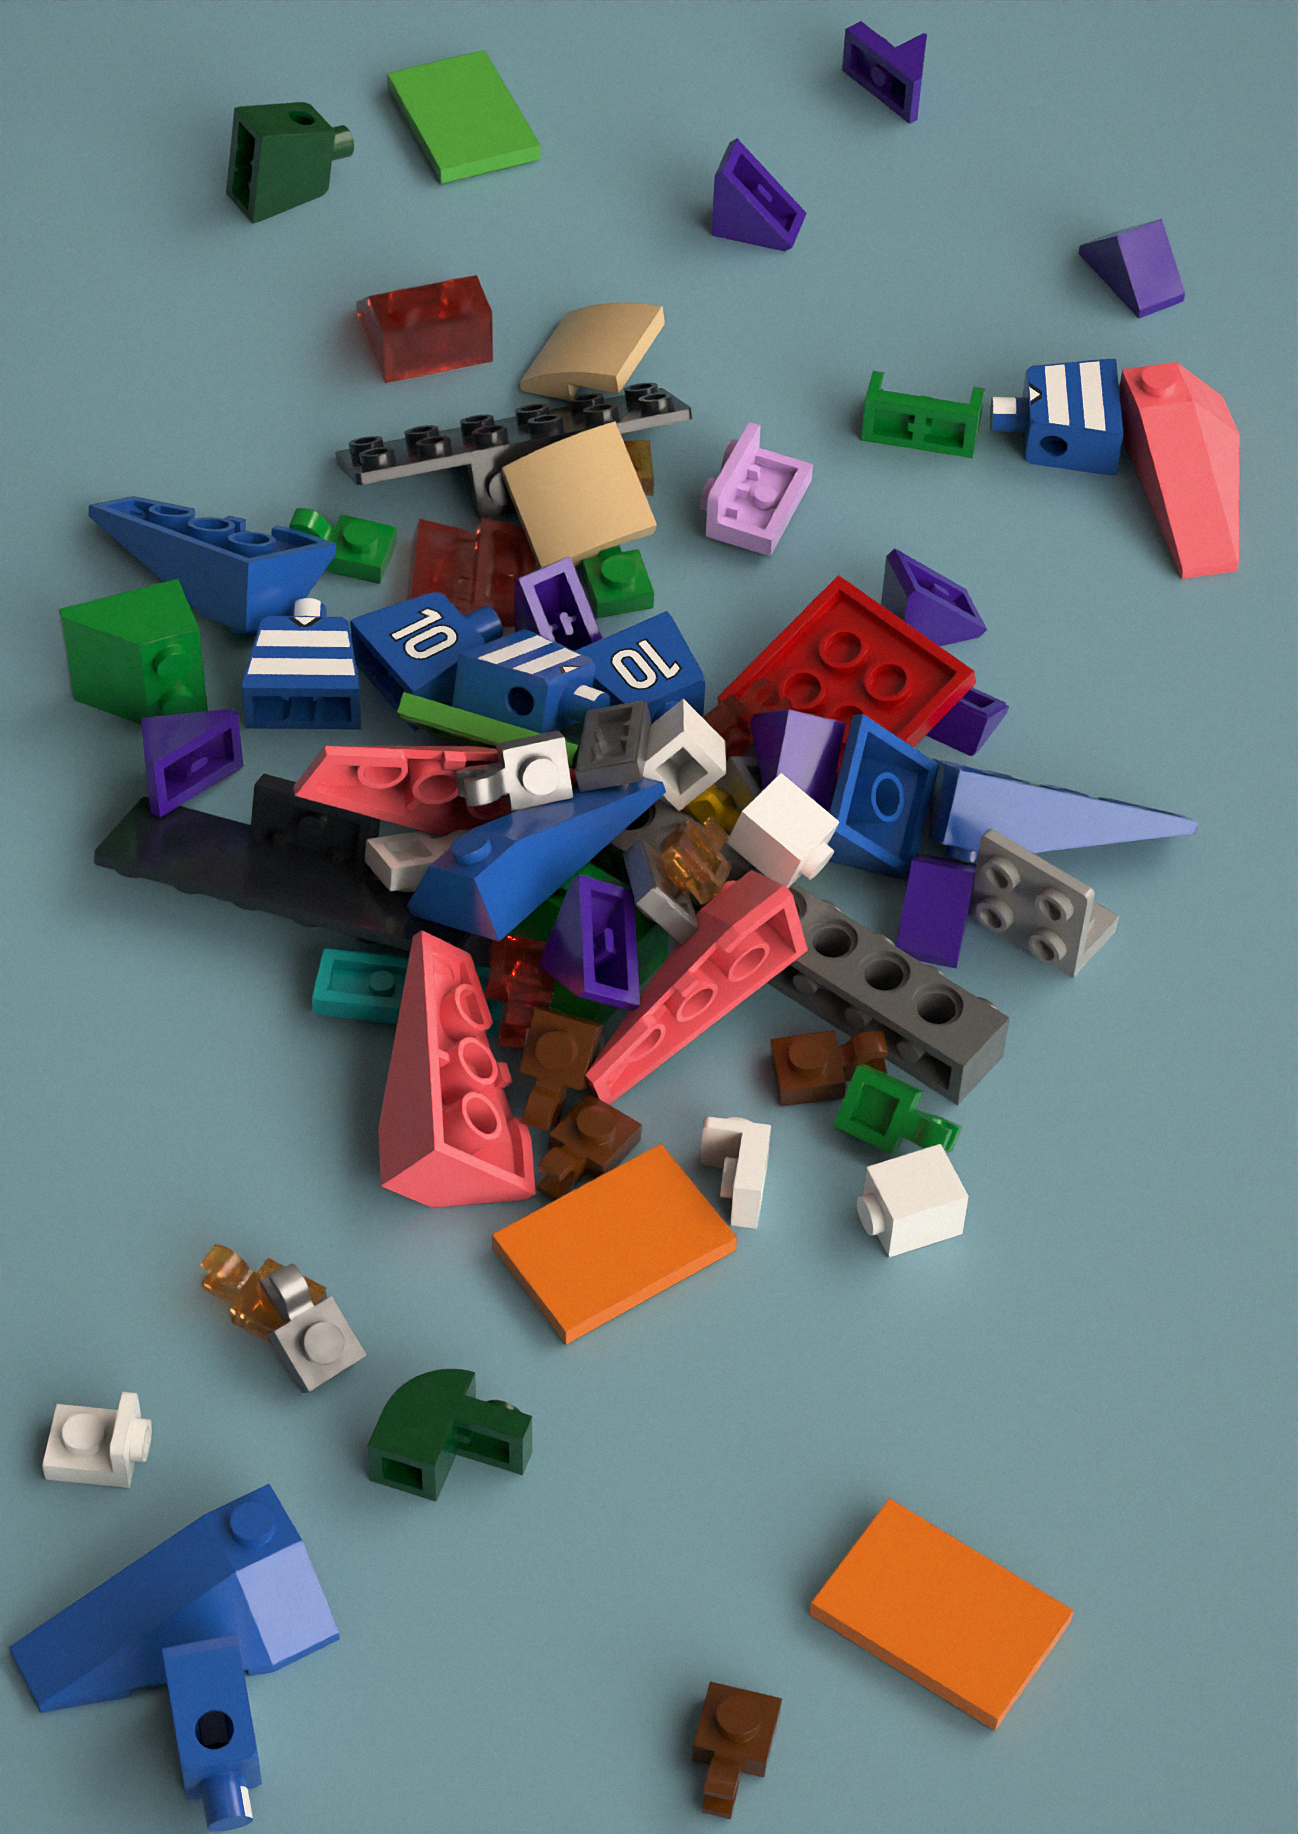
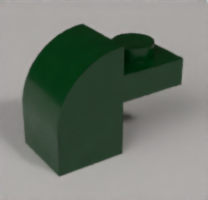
M439 1369L416 1376L398 1388L387 1401L368 1442L370 1481L437 1502L456 1455L523 1475L532 1454V1416L522 1413L518 1408L505 1401H483L476 1399L475 1372Z

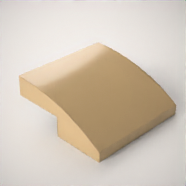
M615 302L590 305L567 313L519 382L521 392L570 401V398L576 395L580 387L619 394L665 324L662 306L646 303Z
M615 421L575 434L536 450L506 465L501 470L502 477L538 568L569 556L574 566L582 564V559L597 557L600 550L652 535L656 530L657 523Z

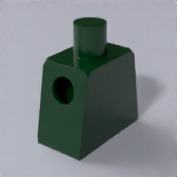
M305 102L234 108L226 194L252 223L263 221L319 198L329 189L332 161L350 157L354 152L351 132L345 125L331 127L311 104Z

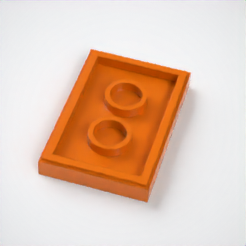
M661 1143L492 1234L493 1250L565 1345L736 1251L737 1236Z
M889 1498L812 1600L809 1615L996 1731L1071 1623L1074 1610Z

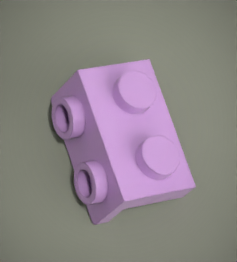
M749 422L738 441L734 439L729 441L723 455L719 476L717 478L710 477L707 480L701 495L700 510L707 512L705 537L771 557L812 481L813 464L759 448L761 426Z

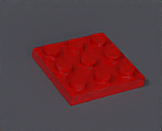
M838 575L717 697L721 711L751 733L750 721L754 713L787 709L846 723L836 772L837 777L853 715L864 714L895 736L915 747L976 684V678L973 669Z

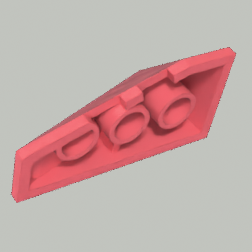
M1177 362L1122 369L1119 385L1123 425L1122 440L1181 579L1237 571L1239 563L1240 434L1223 396Z
M325 746L293 786L295 796L441 837L457 830H472L475 827L518 811H511L505 805L504 795L496 801L478 806H468L466 797L459 796L455 771L466 767L499 762L497 749L482 746ZM569 768L571 785L573 786L577 782L575 769Z
M751 870L738 881H728L712 893L707 905L701 908L696 915L698 931L683 945L679 942L676 943L640 995V1006L634 1011L628 1012L586 1072L585 1076L595 1097L608 1105L613 1103L808 951L793 894L785 885Z
M423 930L412 938L378 1127L381 1186L431 1208L528 1200L536 1194L532 1140L528 1126L522 1124L523 1118L513 1117L504 1090L513 1081L507 1063L496 1062L485 1032L491 1027L493 1020L470 953Z

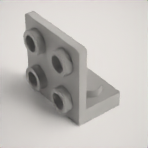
M988 829L980 839L969 915L978 919L988 930L994 933H1001L1027 949L1042 963L1053 965L1074 978L1116 932L1119 915L1095 902V892L1091 887L994 829Z

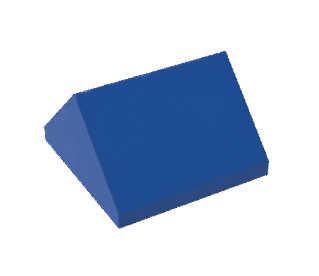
M864 714L853 715L835 781L828 813L840 823L828 843V846L834 850L829 862L908 880L912 860L919 852L939 764Z

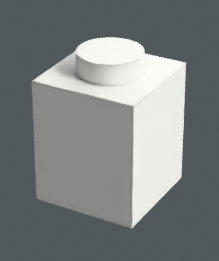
M684 699L650 726L643 773L645 778L663 782L666 793L663 796L680 811L726 774L725 740Z
M781 773L741 812L726 843L766 877L789 888L802 874L811 880L826 865L834 853V850L828 846V843L840 822Z
M938 1144L866 1167L863 1196L857 1198V1209L866 1233L869 1236L877 1234L889 1258L963 1234L969 1196L942 1145Z

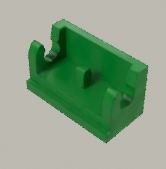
M873 370L865 397L861 441L973 458L982 418V402L985 388L973 387L970 404L935 399L922 395L916 396L891 392L881 388L884 372Z

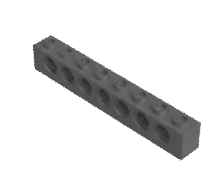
M661 799L652 804L589 861L632 888L623 853L638 839L640 841L644 840L684 876L695 915H697L701 908L707 905L712 893L722 884L732 880L738 881L751 870L764 875L726 843L727 837L718 836L694 821L683 809L678 811L674 806H670ZM793 883L788 889L794 897L808 951L769 980L767 984L850 1037L866 1031H883L888 1050V1057H885L886 1060L956 1105H959L1003 1057L1009 1017L1001 1013L989 1000L976 997L947 979L936 967L923 964L897 948L885 935L879 932H872L846 916L832 902L821 900Z

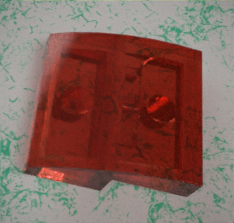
M482 517L477 531L472 532L419 518L413 534L406 601L432 592L442 593L463 616L485 605H489L497 613L503 628L514 627V579L535 571L536 560L523 527Z

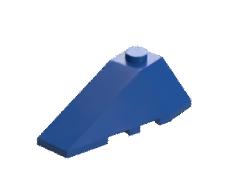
M131 496L89 505L88 516L161 580L166 582L178 579L191 606L204 617L229 626V632L238 636H257L261 620L268 616H290L292 604L308 596L336 555V543L296 529L277 525L272 528L271 535L246 530V519L234 516H227L223 519L214 517L195 518L194 508Z
M643 777V780L640 782L580 792L578 786L572 789L573 798L524 808L473 828L468 833L455 839L450 849L428 867L407 904L411 916L500 941L666 793L663 782Z
M269 1483L202 1515L9 1646V1651L39 1711L42 1713L128 1698L135 1689L167 1684L161 1648L237 1634L243 1669L248 1670L249 1676L275 1672L339 1640L340 1637L303 1540Z

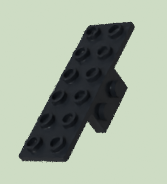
M638 383L625 387V395L604 399L601 393L582 394L570 398V406L550 410L547 404H531L515 409L516 416L494 420L493 415H474L461 419L460 427L439 431L438 426L435 425L418 426L404 432L405 438L383 442V438L380 436L357 438L349 442V449L337 451L335 454L337 464L356 485H365L467 464L474 513L481 520L516 513L501 474L502 468L557 441L614 421L620 434L688 421L692 419V412L690 406L665 389L658 388L657 383Z
M263 774L254 784L251 825L183 806H178L160 818L151 814L149 797H142L94 851V864L113 869L122 876L129 878L142 877L174 886L183 893L203 894L229 901L244 910H261L293 919L302 926L323 927L345 933L364 943H381L410 951L413 936L423 930L462 949L472 934L411 916L407 904L414 892L389 891L365 862L366 839L379 837L380 819L295 796L293 786L296 782L268 774Z

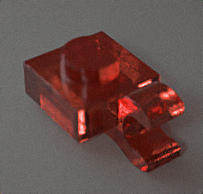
M766 677L752 683L744 696L739 700L731 694L702 717L725 740L726 762L730 756L742 757L748 750L749 745L754 742L750 727V721L754 713L793 710L791 700L787 696L774 706L766 707L761 705L773 695L771 683Z
M506 935L500 941L491 940L488 950L484 998L504 1001L498 1030L497 1044L499 1046L524 1050L526 1029L530 1028L534 1007L537 1008L541 1005L550 1006L554 995L555 978L539 966L547 942Z

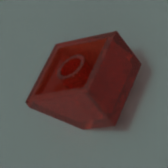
M477 275L372 295L356 302L357 313L385 383L493 362L492 310Z

